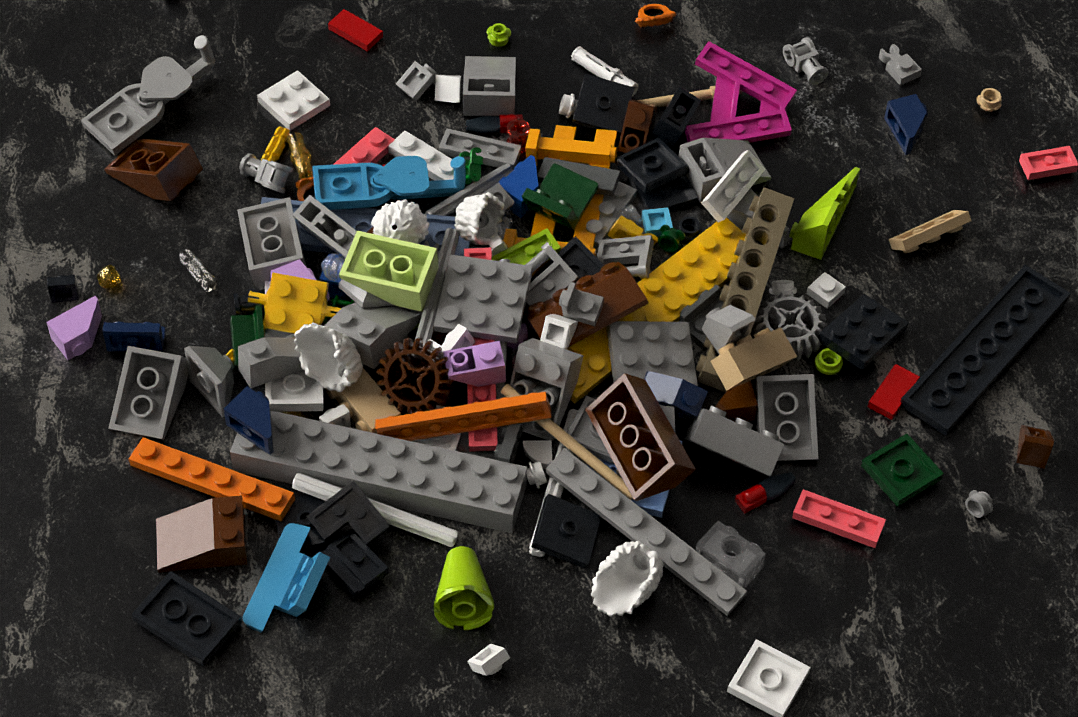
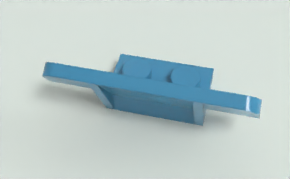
M295 523L285 526L243 614V621L247 627L261 633L273 608L295 617L306 611L330 559L329 556L321 552L312 558L299 553L311 527Z

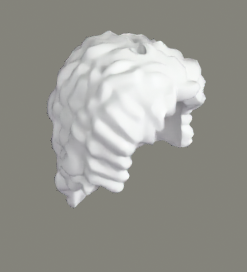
M489 192L466 197L464 202L460 203L456 208V224L454 226L460 233V237L475 245L483 247L489 245L488 242L495 236H498L499 229L496 225L502 222V217L505 213L502 209H504L505 205L498 197L493 196Z
M405 199L382 206L381 210H378L373 217L371 225L374 227L373 233L375 235L419 244L429 234L427 229L430 223L427 222V215L421 213L418 204L414 202L409 203ZM393 225L397 226L396 230L392 229Z
M316 323L304 324L300 330L295 332L294 336L296 339L294 343L296 347L294 350L301 353L299 361L306 375L319 381L321 386L329 391L342 392L346 386L349 387L357 382L362 373L363 364L361 363V356L356 349V345L348 335Z
M641 541L625 542L617 546L616 550L611 551L606 560L600 563L599 571L596 572V577L592 579L594 586L592 587L591 596L594 597L593 604L598 607V611L607 614L609 617H613L616 614L622 616L624 613L632 614L634 608L642 605L651 596L652 592L657 589L660 578L663 575L664 563L662 559L658 558V553L650 550L649 546Z

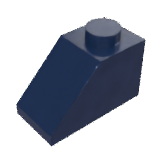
M916 94L888 101L884 116L905 155L911 153L923 130L925 118L927 117V108L924 103H921Z
M651 371L646 372L644 379L659 405L674 407L675 416L684 421L698 417L708 391L681 378Z
M247 386L224 408L226 425L271 455L274 452L269 399L262 392H255Z

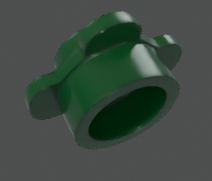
M662 225L660 228L661 236L658 238L659 246L666 252H678L681 250L685 233L682 230L670 228L668 225Z

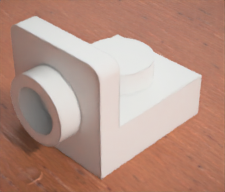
M458 324L453 331L448 333L442 346L433 341L431 350L434 351L436 348L441 347L442 352L439 356L443 358V351L472 346L475 340L467 328Z

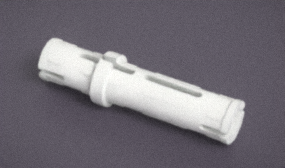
M581 46L573 51L571 55L572 61L600 78L635 87L632 97L636 94L639 88L638 83L623 75L620 69L610 67Z

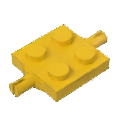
M273 272L270 288L266 294L250 291L249 296L258 297L259 299L248 297V303L264 305L263 328L294 334L304 324L316 323L321 325L325 317L332 318L335 315L332 312H338L341 309L328 306L326 296L329 283Z

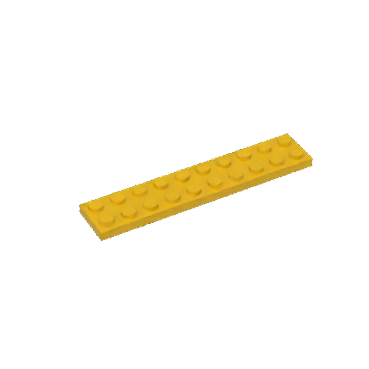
M727 217L721 222H715L649 274V278H643L637 283L649 304L618 321L678 322L683 308L695 303L702 292L710 290L715 285L722 287L731 280L727 278L731 263H737L739 256L734 255L739 240L744 241L746 234L742 233V230ZM606 327L567 349L584 355L578 381L570 399L574 404L612 375Z

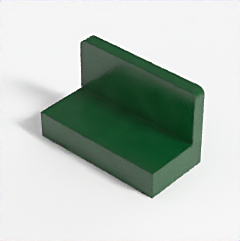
M261 305L255 306L254 315H231L230 325L234 370H239L238 346L264 337Z

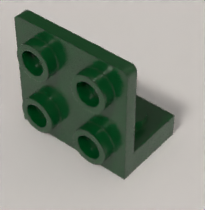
M554 163L536 192L526 188L522 198L528 209L574 230L599 185L593 180Z

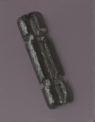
M186 248L184 251H181L179 253L180 261L187 267V270L197 282L201 283L202 288L207 292L216 289L218 286L217 279L213 274L209 273L210 271L202 261L195 257L196 254L192 249Z

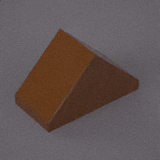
M751 381L728 390L715 407L727 413L725 418L734 422L737 418L747 422L755 421L758 404Z
M1021 425L1016 463L1045 469L1054 444L1050 430Z

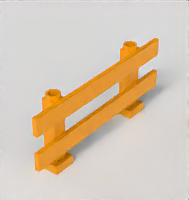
M556 125L553 138L541 137L540 129L530 128L525 147L526 159L530 155L534 156L536 166L539 159L548 157L570 162L587 163L591 166L610 169L611 163H616L617 147H615L617 131L597 129L594 142L575 140L577 129L572 126ZM596 193L577 223L573 238L576 236L595 256L596 248H594L596 233L588 232L586 224L593 219L599 221L600 218L599 205L603 202L604 195ZM536 213L531 236L546 228L553 235L556 222ZM506 228L503 241L509 248L527 238L517 237V229ZM557 241L561 249L569 243ZM550 260L544 262L539 268H537L532 273V277Z

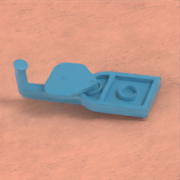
M398 156L385 166L376 163L312 166L315 199L329 210L376 207L390 199L452 196L465 188L466 160L461 156L453 158L450 165L454 169V179L429 181L427 163L419 156Z

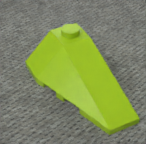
M855 167L803 214L799 223L794 222L789 235L790 238H793L791 250L820 260L822 259L857 186L860 168Z

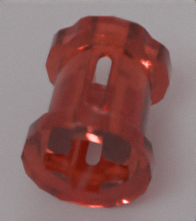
M523 119L511 120L506 127L507 134L509 135L506 142L520 145V142H522L521 153L526 151L525 147L530 126Z

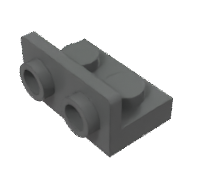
M718 285L702 292L695 303L691 306L687 305L680 312L679 322H689L691 341L702 350L706 348L703 345L707 336L702 331V327L707 319L706 315L717 307L721 309L723 301L719 300L721 287Z

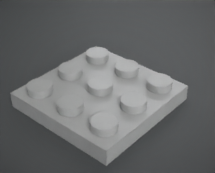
M450 254L434 321V332L449 333L460 324L468 329L472 337L517 344L533 272L532 266Z
M616 321L606 327L613 383L624 373L644 379L646 372L651 371L681 378L698 386L689 322Z

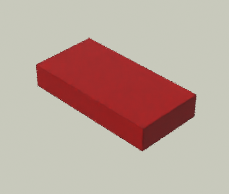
M345 9L328 23L329 30L366 51H369L383 38L382 30Z
M895 364L869 400L868 408L893 420L902 407L901 398L919 380L920 376Z

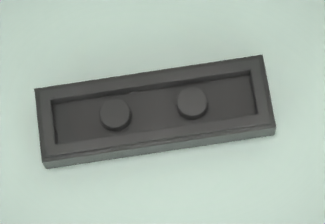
M544 157L537 175L538 183H542L551 166L556 163L597 182L599 188L596 194L614 196L621 177L620 171Z

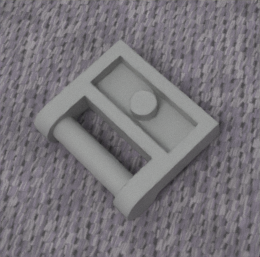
M651 235L600 240L597 258L604 265L611 262H620L622 265L638 263V266L626 268L633 277H640V279L649 278L654 241Z
M548 242L541 247L543 250L525 264L532 266L534 272L549 258L553 261L547 269L530 283L526 300L529 306L552 298L556 291L563 288L568 289L570 282L575 283L579 280V277Z

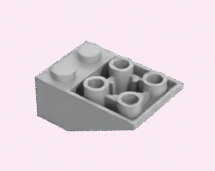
M465 56L463 116L515 114L516 57Z
M701 138L680 145L679 157L689 166V173L685 175L695 190L700 203L743 152L750 150L764 167L749 141ZM765 170L752 186L771 180L768 171Z
M535 338L529 339L519 344L510 386L521 395L546 391L551 407L552 418L550 419L560 426L576 387L584 355ZM524 422L523 432L545 440H551V442L554 441L555 437L537 422Z

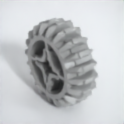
M781 292L778 299L771 295L768 302L762 301V304H760L756 320L753 324V336L766 328H769L771 332L773 329L776 330L781 327L797 355L795 359L799 361L802 355L809 358L812 352L817 353L820 345H822L818 335L827 327L825 314H821V306H814L813 299L805 301L804 295L797 298L794 297L792 292L789 297H785Z

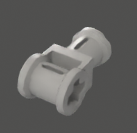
M806 37L797 44H787L783 47V56L787 64L791 67L793 66L797 73L803 71L807 75V81L810 84L818 85L827 78L829 71L818 62L819 53L810 38Z
M251 153L242 158L239 166L242 176H252L255 178L254 181L261 183L262 186L280 193H285L284 186L287 177L293 171V168L272 160L269 161L262 158L261 161L256 159V156Z

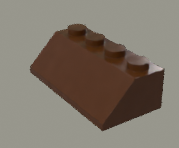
M620 262L608 263L601 268L600 272L592 276H584L576 282L577 290L604 297V304L596 326L578 322L568 347L649 304L629 270ZM563 289L556 291L552 298L544 302L540 301L529 306L528 311L524 312L523 317L533 338L541 339L547 315L557 314L563 316L562 307L559 306V299Z
M624 373L585 409L635 501L675 488L696 470L645 379Z

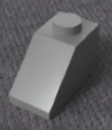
M732 305L723 309L717 307L706 315L707 319L702 327V331L718 352L720 348L732 342L737 346L736 342L748 335L756 319L752 314Z

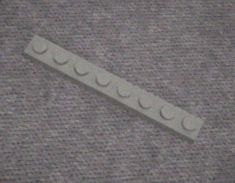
M565 448L547 466L546 473L631 541H641L643 544L648 545L650 550L656 551L658 558L662 559L665 568L727 617L746 596L747 591Z

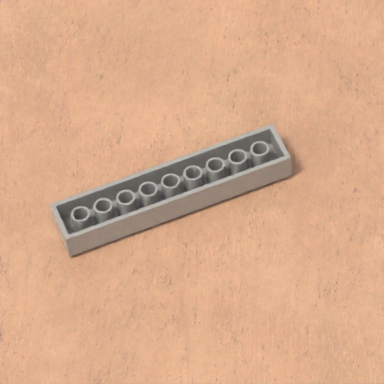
M271 410L274 452L271 455L238 433L230 450L232 468L240 473L293 484V479L297 473H302L340 488H344L354 480L367 498L380 503L508 533H513L527 485L526 466Z

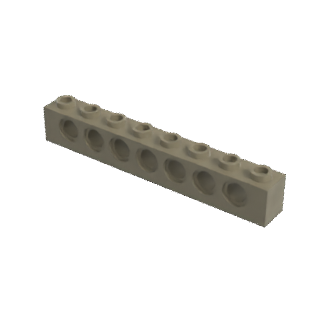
M765 187L760 196L754 195L749 208L753 212L752 218L747 217L742 229V233L746 234L744 241L739 240L734 255L739 256L737 263H731L727 278L731 279L729 286L724 285L719 298L720 301H723L721 309L732 305L752 314L756 318L794 198ZM754 240L760 241L763 245L756 243ZM747 263H752L755 267H751ZM739 285L745 286L748 290L742 289ZM706 337L703 347L708 348L706 355L701 354L695 369L700 372L697 382L727 392L710 362L717 357L715 354H718V352Z

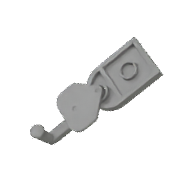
M200 35L195 39L194 46L200 50L202 58L186 70L171 57L163 56L154 60L143 69L141 83L123 88L81 120L83 127L114 156L161 120L166 103L170 100L178 99L192 87L195 81L214 67L215 58L208 38Z

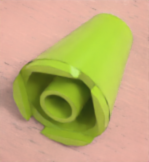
M455 547L446 556L434 601V616L439 623L451 629H454V625L463 626L464 630L481 627L492 617L494 600L475 551L469 547Z

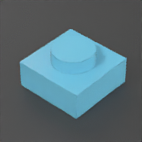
M668 208L642 210L641 217L645 234L652 233L655 236H661L660 228L662 225H668L670 228H673Z

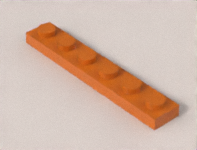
M545 391L515 397H503L485 402H474L461 406L444 407L430 411H418L400 416H389L376 419L375 429L377 434L414 441L552 418Z
M144 437L128 458L130 466L216 498L242 495L244 508L281 522L295 501L294 492Z

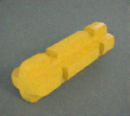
M279 126L276 129L275 136L272 137L265 150L266 154L262 156L263 159L269 161H277L285 147L284 143H287L290 138V130L288 128Z

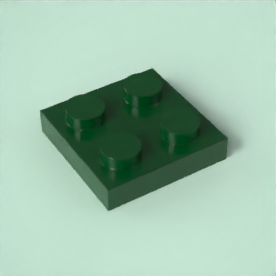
M908 434L903 435L864 458L861 464L863 469L897 507L941 481L944 475Z

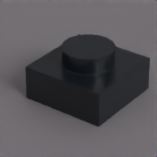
M60 275L47 278V288L51 303L79 300V290L75 275Z

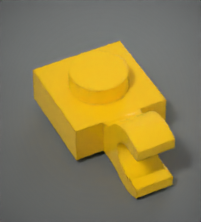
M622 215L607 234L612 239L651 235L654 245L658 241V237L652 233L642 234L644 229Z

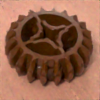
M406 338L403 344L398 341L394 343V349L388 348L385 351L388 358L383 357L379 360V363L385 368L377 369L376 373L384 376L383 379L377 381V385H385L386 389L381 392V395L386 396L389 394L392 397L389 399L388 405L398 402L397 411H403L406 406L408 414L415 413L416 409L417 411H426L427 408L435 410L437 408L436 403L441 405L445 402L443 395L450 394L451 390L446 385L452 384L454 380L448 379V376H446L449 369L445 367L444 363L448 361V357L440 358L441 347L436 348L434 351L431 350L433 341L429 340L423 347L422 338H416L414 344L411 338ZM409 354L419 355L425 358L429 364L421 365L417 363L415 358H411ZM400 360L402 363L400 365L402 377L396 381L395 369ZM423 370L425 371V373L419 375L420 377L417 378L415 381H413V379L408 382L405 381L406 379L410 378L414 372L419 373ZM434 371L435 386L430 393L428 389L430 387L428 376ZM405 387L410 388L416 395L419 394L421 398L411 397L401 389Z

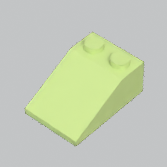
M357 231L339 273V278L395 306L422 312L439 269L437 248Z

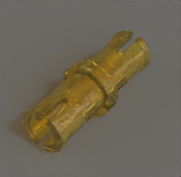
M296 132L297 141H294L293 134H290L287 137V143L291 151L290 159L292 164L296 166L299 180L306 178L305 173H307L308 178L313 177V169L310 163L311 154L305 147L303 135Z

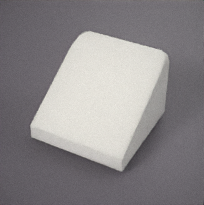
M436 75L435 101L460 103L461 76Z
M557 314L547 315L540 341L568 349L578 321Z

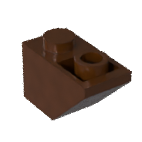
M629 100L618 152L627 153L649 142V135L654 128L658 105Z

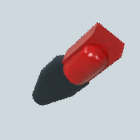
M515 114L499 115V117L482 116L467 120L466 131L483 134L497 133L499 131L500 133L523 132L522 115Z
M791 472L770 476L759 482V484L736 495L735 502L745 514L766 503L767 500H773L783 495L795 483V476Z

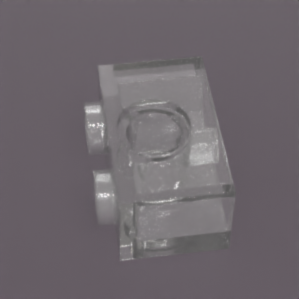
M717 521L696 544V551L744 589L763 569L766 553L757 544L741 537L733 527L726 526L720 521ZM731 552L736 554V556H731L727 553Z

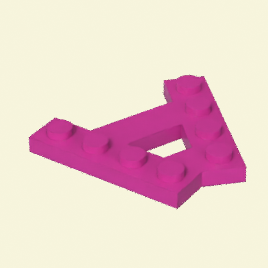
M708 41L696 58L695 65L717 77L710 122L686 126L685 134L688 142L701 138L746 140L751 143L790 136L792 129L785 110L796 95L797 90ZM739 89L761 101L759 113L736 117Z

